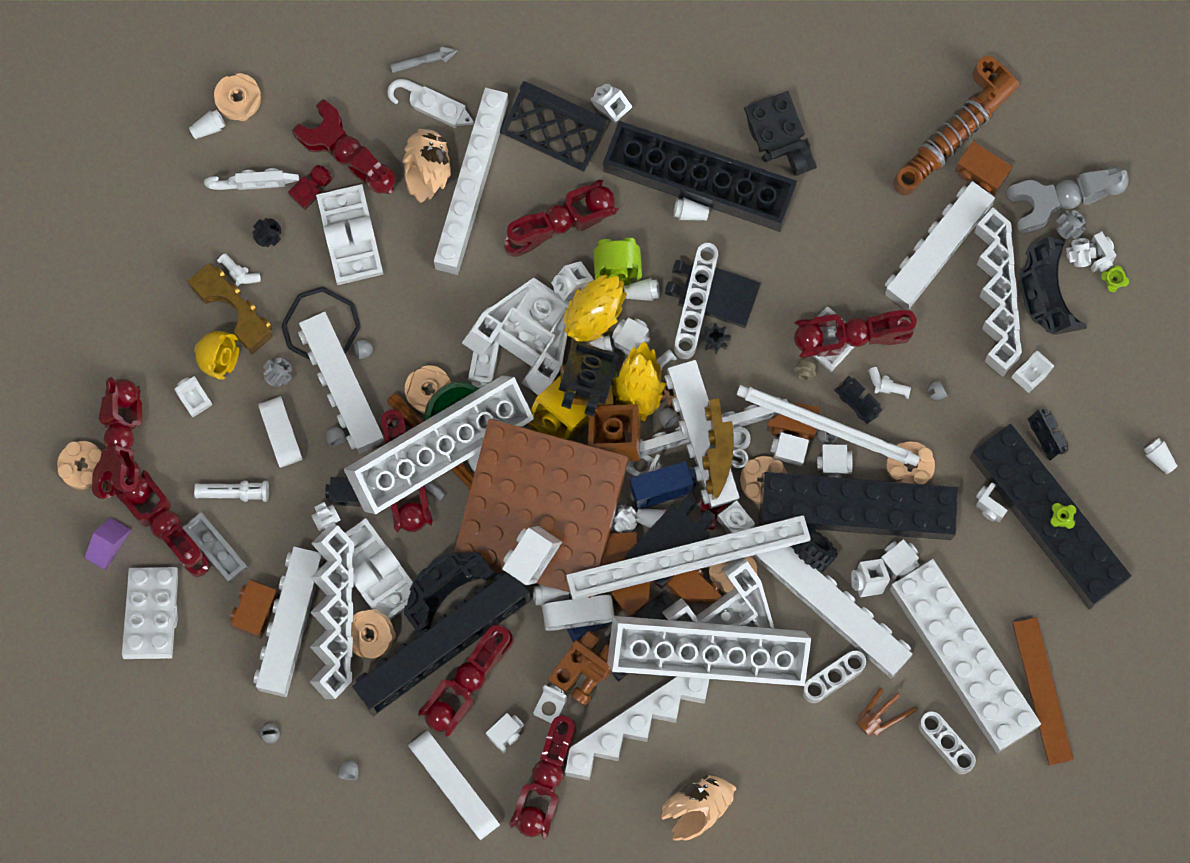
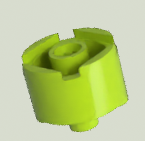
M625 238L622 241H612L610 239L598 241V246L593 250L595 280L603 275H607V278L618 276L619 281L622 280L624 285L631 284V279L636 277L637 281L641 279L640 247L636 244L634 238Z

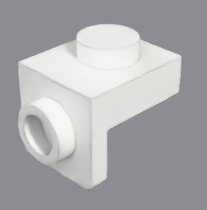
M1103 232L1094 235L1090 242L1094 243L1096 253L1100 258L1091 267L1093 273L1098 270L1104 272L1112 267V262L1117 256L1113 250L1114 245L1108 236L1105 237Z
M1035 351L1011 378L1030 393L1046 378L1054 365L1039 351Z
M195 376L181 380L177 384L178 387L174 389L192 418L212 406L211 401Z
M991 483L988 488L983 486L977 494L976 498L979 501L976 507L983 511L982 514L987 519L993 522L996 520L1000 523L1008 510L988 497L996 486L994 483Z

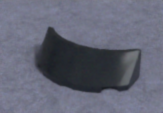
M1046 237L1028 246L1025 253L1027 255L1025 268H1021L1020 292L1026 311L1035 323L1040 324L1050 334L1057 335L1087 329L1086 323L1079 321L1070 312L1060 291L1058 267L1064 240Z
M455 552L444 555L434 560L432 564L424 568L415 578L409 589L411 592L407 605L404 606V615L417 633L425 628L428 631L437 609L450 593L468 582L478 579L488 581L490 578H495L499 573L480 553Z

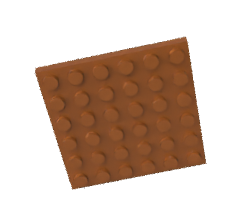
M489 419L454 553H480L498 573L504 571L502 568L506 564L503 560L511 549L515 550L519 543L516 539L523 529L527 530L529 527L540 526L561 540L562 544L542 573L537 584L570 593L566 575L601 566L630 456Z

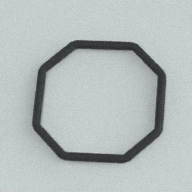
M324 287L300 293L293 302L281 326L287 347L309 360L310 358L307 353L292 346L286 327L301 298L324 292L350 306L356 327L343 349L345 355L360 330V322L354 303Z

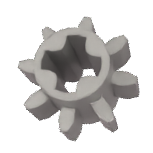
M1066 210L1056 220L1059 224L1057 231L1065 239H1070L1071 237L1077 239L1086 230L1083 226L1086 223L1085 218L1077 211L1073 210L1069 213Z
M275 357L273 360L269 359L263 366L265 369L263 372L264 379L271 386L281 387L282 384L287 385L293 378L290 375L292 372L291 364L284 358Z

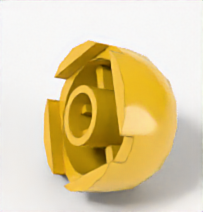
M212 331L204 335L197 342L194 350L199 369L210 377L225 379L226 377L223 375L226 372L231 373L238 361L240 348L236 347L235 340L239 341L234 334L224 331Z

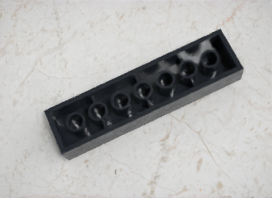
M618 121L603 161V172L679 198L685 197L711 209L781 232L797 186L796 180L622 121Z
M1009 424L972 452L970 459L988 482L996 485L995 491L1089 610L1132 577L1012 424ZM1055 503H1060L1062 506H1075L1076 513L1073 516L1075 525L1073 528L1067 529L1066 527L1052 526L1050 520L1054 513L1052 506ZM1061 514V517H1062V518H1065L1066 515H1065V514Z
M764 472L761 481L759 525H767L804 515L807 528L814 530L952 540L956 535L958 487Z
M502 571L493 579L495 582L490 586L486 587V585H483L474 592L475 596L468 602L463 600L454 607L455 611L448 616L446 614L440 616L434 622L435 626L427 631L425 628L414 636L416 640L409 645L406 643L402 644L394 651L395 655L390 659L383 658L374 666L376 669L371 673L367 674L365 672L354 680L355 684L352 687L374 717L483 637L490 627L501 624L531 602L529 592L521 581L506 573V571Z

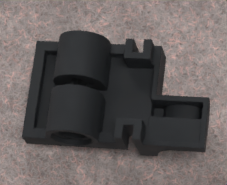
M789 91L744 107L748 127L753 139L757 142L759 153L763 151L767 153L761 157L764 163L787 155L794 176L817 168L808 138L800 140V137L804 136L805 133Z

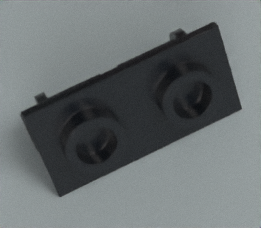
M848 376L843 381V384L835 388L834 391L844 403H847L856 412L858 418L868 424L879 417L883 410L880 407L881 404L870 393L863 398L861 394L866 389L855 377L851 378Z
M1039 409L1027 419L1049 461L1057 455H1062L1069 451L1067 448L1069 445L1061 431L1052 432L1058 425L1051 411Z

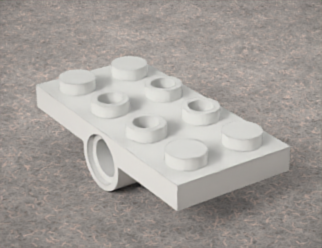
M362 184L316 195L337 285L383 275Z
M365 518L345 533L354 543V553H352V568H354L353 584L371 609H378L391 620L402 612L404 606L407 605L411 592L409 589L413 582L391 550L384 544Z
M177 567L129 568L122 647L123 659L172 658L174 628L177 627L178 619L176 605Z

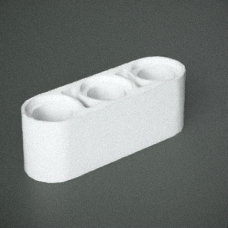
M281 396L259 403L258 406L279 467L302 461L303 459Z
M611 595L586 597L574 601L551 602L542 605L546 631L609 623L613 621V616H615Z
M851 651L816 674L805 683L803 689L804 699L810 703H818L860 675L866 665L865 656L859 651ZM850 658H857L861 663V667L858 669L851 668L848 665V660ZM832 671L838 672L841 680L833 683L828 679V674ZM811 685L818 686L821 694L819 696H811L808 693V687Z
M927 712L919 721V730L956 773L966 774L970 772L976 762L972 751L938 713ZM928 718L934 719L937 723V728L935 730L927 729L924 721ZM941 738H950L953 741V748L946 749L942 747ZM959 756L967 757L970 763L969 767H960L957 763V758Z

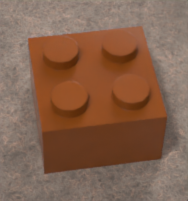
M638 405L597 406L594 417L589 415L588 445L630 456L629 461H640L641 417Z

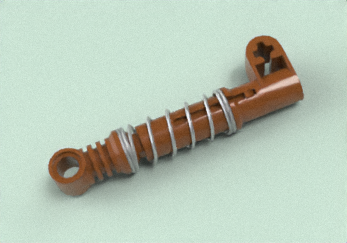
M984 56L979 59L973 69L972 76L983 90L976 97L967 100L965 106H961L962 111L958 115L953 114V120L949 124L944 123V128L940 132L935 131L936 136L932 140H927V144H922L918 149V154L905 167L900 169L893 182L896 192L901 195L913 193L931 172L939 170L945 165V158H952L954 150H960L962 143L971 139L972 133L979 132L980 125L987 124L992 118V113L1019 88L1017 79L994 57ZM996 73L998 76L990 82L988 78ZM902 177H908V178H910L911 181H912V184H911V185H906V184H904L901 178H902Z

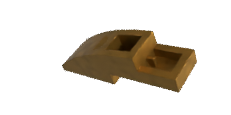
M719 398L710 399L708 406L704 407L706 421H711L712 430L708 431L709 443L714 445V448L706 450V455L702 456L703 469L708 470L709 480H706L707 494H712V500L719 498L730 472L734 448L732 421H722Z

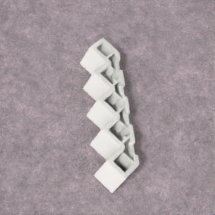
M992 208L977 224L974 233L989 245L980 256L977 265L992 277L982 289L979 297L995 310L985 321L982 330L998 342L988 353L985 362L1003 377L1018 361L1022 350L1019 334L1020 325L1017 310L1011 222Z
M338 525L327 527L311 543L327 560L311 577L327 596L310 612L326 629L310 646L326 665L309 681L325 699H336L352 682L350 667L353 637H351L353 602H351V593L353 588L354 568H352V553H354V543Z
M677 676L570 747L565 775L590 781L594 757L619 761L623 737L647 742L652 718L676 723L681 699L705 704L709 679Z

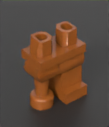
M588 631L581 640H575L572 647L548 678L550 682L564 692H570L577 684L576 682L581 674H584L587 678L582 687H576L571 696L586 706L591 700L589 693L598 682L606 680L612 671L607 664L609 644H606L601 653L594 649L601 638L592 631Z

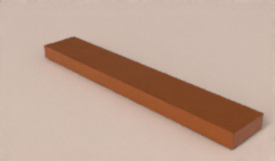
M1037 617L1013 622L1012 625L1035 715L1041 723L1039 731L1048 766L1073 761Z

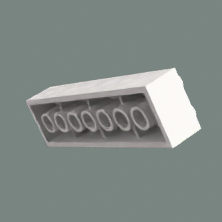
M501 376L344 468L364 512L377 514L479 453L489 419L519 427L534 420L515 377Z
M933 559L891 585V593L996 754L1041 725L1039 719Z
M613 616L607 664L613 672L805 686L811 638L805 631Z

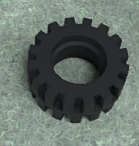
M808 528L810 541L792 545V549H794L795 554L799 555L800 560H804L806 565L809 564L811 568H816L817 571H825L837 557V549L820 532L817 533L814 529Z

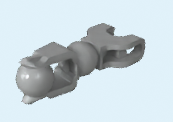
M1109 166L1101 171L1083 173L1076 178V181L1063 180L1056 187H1054V184L1044 186L1037 181L1026 180L1010 186L1006 190V195L1010 201L1025 200L1031 203L1034 208L1031 214L1021 218L1018 222V231L1025 234L1043 229L1048 224L1050 217L1060 212V208L1073 209L1081 202L1082 204L1089 205L1106 196L1121 194L1128 187L1129 178L1125 169L1118 166Z

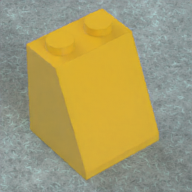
M560 375L536 397L530 410L534 420L527 424L535 431L572 441L589 423V415L584 414L586 409L584 405L572 404L571 409L561 406L564 392L558 390L561 383Z

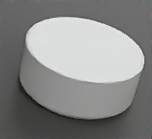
M734 427L733 450H746L751 440L749 432L743 427Z

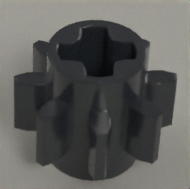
M259 219L253 225L255 230L252 234L258 245L262 247L275 246L281 240L279 237L282 233L281 227L274 219Z
M714 323L710 329L704 327V332L707 336H701V341L707 342L705 346L706 351L712 349L717 354L718 349H727V344L724 341H729L731 335H725L726 326L720 328ZM713 335H717L718 342H714Z

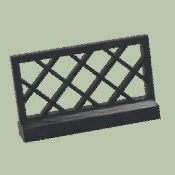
M523 80L519 88L520 92L500 133L585 172L603 133L608 128V119ZM525 98L531 101L534 110L521 114L519 105L522 99ZM536 104L542 107L537 109ZM547 109L553 111L555 120L542 124L538 112ZM536 114L540 125L527 130L523 118ZM557 114L562 115L564 117L558 118ZM567 119L574 121L576 130L563 134L559 122ZM521 120L524 131L516 134L507 131L511 122ZM557 123L561 135L548 139L544 128ZM577 123L583 125L584 127L579 128ZM541 129L545 141L537 144L531 142L528 133ZM587 129L596 131L597 134L594 140L584 144L580 132ZM578 133L582 145L569 149L565 137ZM526 134L527 139L522 138L520 136ZM562 139L566 150L560 153L552 152L549 143ZM545 144H547L548 149H546V148H544V147H542V146L545 145ZM591 146L587 153L586 147ZM583 148L586 157L582 165L572 160L570 153ZM568 154L569 159L563 157V155Z

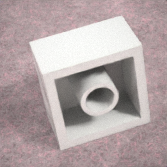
M540 526L529 527L527 530L523 529L516 539L519 543L515 550L511 549L503 560L506 564L502 569L525 585L537 583L562 544L561 540Z

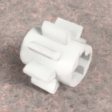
M1086 238L1075 239L1071 242L1072 247L1066 248L1067 259H1069V262H1073L1076 267L1089 266L1091 258H1097L1094 243H1089V240Z
M325 502L315 506L316 513L311 515L319 531L330 526H336L335 523L341 521L333 504L327 507Z
M617 505L611 530L614 533L631 532L637 525V520L635 519L638 515L631 506Z

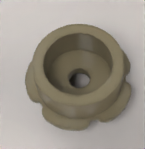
M799 361L793 369L796 377L801 381L807 382L816 377V366L809 361Z

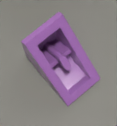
M110 517L93 533L85 559L106 571L131 532V529Z

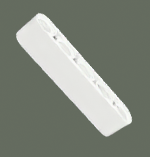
M711 243L700 245L696 253L674 346L675 354L681 359L691 358L696 351L718 258V250ZM703 252H710L713 258L706 261L701 258V254ZM699 274H704L708 281L699 283L695 277ZM692 297H699L703 303L695 306L690 303V299ZM688 319H693L697 322V326L695 328H688L684 322ZM681 342H688L692 348L689 351H683L679 348V344Z
M428 730L408 744L411 751L480 840L500 826Z

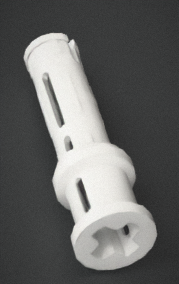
M244 480L240 484L196 483L194 494L196 499L240 498L243 502L248 500L268 502L269 483L268 480H264L263 483H249L247 480Z

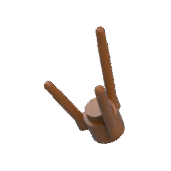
M880 688L865 710L858 716L860 719L856 723L867 736L870 737L873 733L877 736L886 728L915 713L917 708L913 707L888 722L879 725L882 722L879 717L900 697V694L896 693L876 713L870 712L883 692V689Z

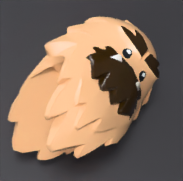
M418 129V132L409 137L408 144L404 149L406 153L403 163H405L407 190L410 195H414L419 203L424 202L426 198L432 199L439 187L444 189L447 178L451 175L449 150L446 146L447 141L437 132L428 129Z
M706 775L697 783H690L672 795L663 805L661 815L663 820L670 817L675 819L681 816L672 829L674 832L672 839L676 841L682 839L690 840L712 827L733 802V793L736 787L720 777Z

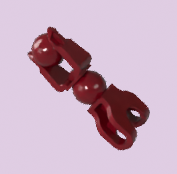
M322 99L316 104L320 116L323 117L320 126L308 129L301 124H297L291 130L297 141L308 151L328 152L338 163L347 165L352 174L365 182L371 191L378 194H391L394 191L393 186L396 179L394 171L389 166L380 164L365 146H361L356 138L347 136L343 130V122L339 111L326 100Z
M597 180L589 186L585 185L568 192L563 205H553L546 212L542 211L538 214L526 215L511 222L507 228V237L504 243L505 251L512 257H518L534 250L544 241L552 238L553 233L557 235L564 234L571 226L575 227L578 231H584L601 222L603 218L615 215L619 209L614 207L615 198L613 192L608 187L602 186L603 180ZM585 198L587 208L592 214L581 217L578 214V210L572 204ZM512 242L515 245L522 244V246L519 249H514L511 247L510 243Z
M898 310L868 317L867 321L854 317L844 323V320H841V317L837 314L814 317L809 320L799 319L794 323L798 326L794 334V342L802 351L799 355L801 358L816 355L818 357L840 355L847 344L852 347H861L868 342L869 345L903 344L911 340L913 330L917 324V318L910 310ZM906 317V318H908V319L910 320V322H909L908 320H904V319H900V318ZM820 327H835V337L838 339V343L822 346L824 334Z
M109 377L106 381V393L101 401L99 421L105 428H108L103 438L106 449L101 450V458L95 466L92 475V492L101 500L113 497L117 489L122 492H129L136 489L138 485L139 466L134 460V450H130L134 442L131 430L142 424L140 386L136 387L128 379H117L114 381L112 377ZM118 408H126L124 419L118 415ZM124 476L128 479V485L124 481ZM103 481H106V492L102 489Z
M390 409L383 413L381 424L385 444L406 433L407 429L403 416L398 410ZM393 421L399 422L396 428H390V423ZM425 486L419 488L421 504L408 502L399 509L397 502L391 505L394 529L397 533L401 528L407 532H417L426 523L432 526L433 518L430 513Z
M142 470V475H139L138 485L133 491H115L116 497L129 509L138 522L144 527L150 526L152 534L166 543L192 576L201 577L208 572L210 568L208 559L181 527L178 515L170 511V501L147 471ZM153 490L160 499L157 503L158 507L152 508L150 513L140 514L134 505L146 503L151 497ZM202 560V567L200 569L192 568V566Z
M500 625L490 627L467 659L469 662L462 663L457 668L455 680L445 679L440 682L427 703L419 709L418 716L425 715L426 724L430 729L437 732L445 731L446 737L452 735L458 723L462 721L474 705L472 693L478 691L483 686L485 674L488 675L514 643L512 633ZM503 634V640L496 644L497 636ZM449 687L454 689L456 695L465 698V702L456 714L454 708L449 703L438 701Z
M563 715L554 718L540 757L542 760L536 763L532 770L533 782L522 787L515 812L509 824L510 828L517 826L519 832L526 837H536L541 834L544 840L549 834L551 821L559 803V796L555 793L556 790L553 789L559 786L563 779L561 766L565 763L576 733V724L571 718ZM562 723H567L569 727L565 734H560L558 731L559 725ZM530 790L536 791L540 796L547 795L551 797L546 814L537 806L524 807Z

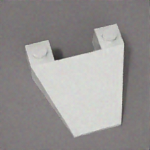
M532 278L483 312L466 335L462 344L482 356L491 343L495 341L532 366L521 384L539 395L553 382L563 362L567 333L564 332L566 328L564 314L565 310L568 309L569 301H563L559 294L554 293L549 287Z
M744 558L733 560L721 569L734 586V589L697 616L694 615L682 598L662 612L667 620L775 629L761 580Z

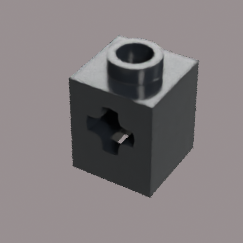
M330 477V484H326L325 498H329L330 504H333V506L360 507V502L349 479Z

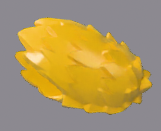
M603 275L590 282L582 290L577 289L573 300L569 301L568 309L565 310L564 323L566 328L564 332L578 342H590L602 337L603 333L607 332L611 326L618 322L617 318L622 311L621 305L627 295L626 292L623 293L624 282L622 280L619 281L618 276L607 278V275Z
M642 342L637 350L633 346L628 358L625 359L619 376L613 377L612 380L614 384L613 393L616 397L617 405H638L641 420L645 421L647 416L654 413L660 406V400L663 397L662 392L666 383L661 382V366L657 363L655 349L651 351L646 342Z

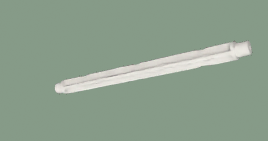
M740 385L736 395L745 398L746 401L771 409L817 429L824 430L904 464L909 463L914 466L918 464L920 456L911 453L912 451L887 443L879 438L752 387L747 388Z

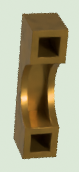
M208 263L192 276L188 283L205 304L225 302L237 310L238 323L234 334L252 355L273 337L270 330L272 325L264 316L260 319L255 314L257 311L255 306L249 300L244 301L239 296L242 293L234 283L229 285L224 280L226 275L218 266L213 268Z

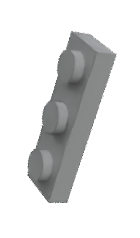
M199 513L182 527L229 583L248 568L202 513Z

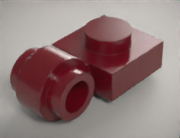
M316 165L309 173L311 181L303 176L288 191V195L304 210L317 199L316 195L321 194L317 187L322 186L324 188L332 181L331 172L324 166Z

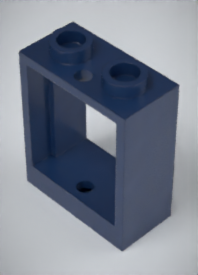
M686 461L630 478V490L637 511L639 508H649L692 494L693 486H696V476L693 467H688Z

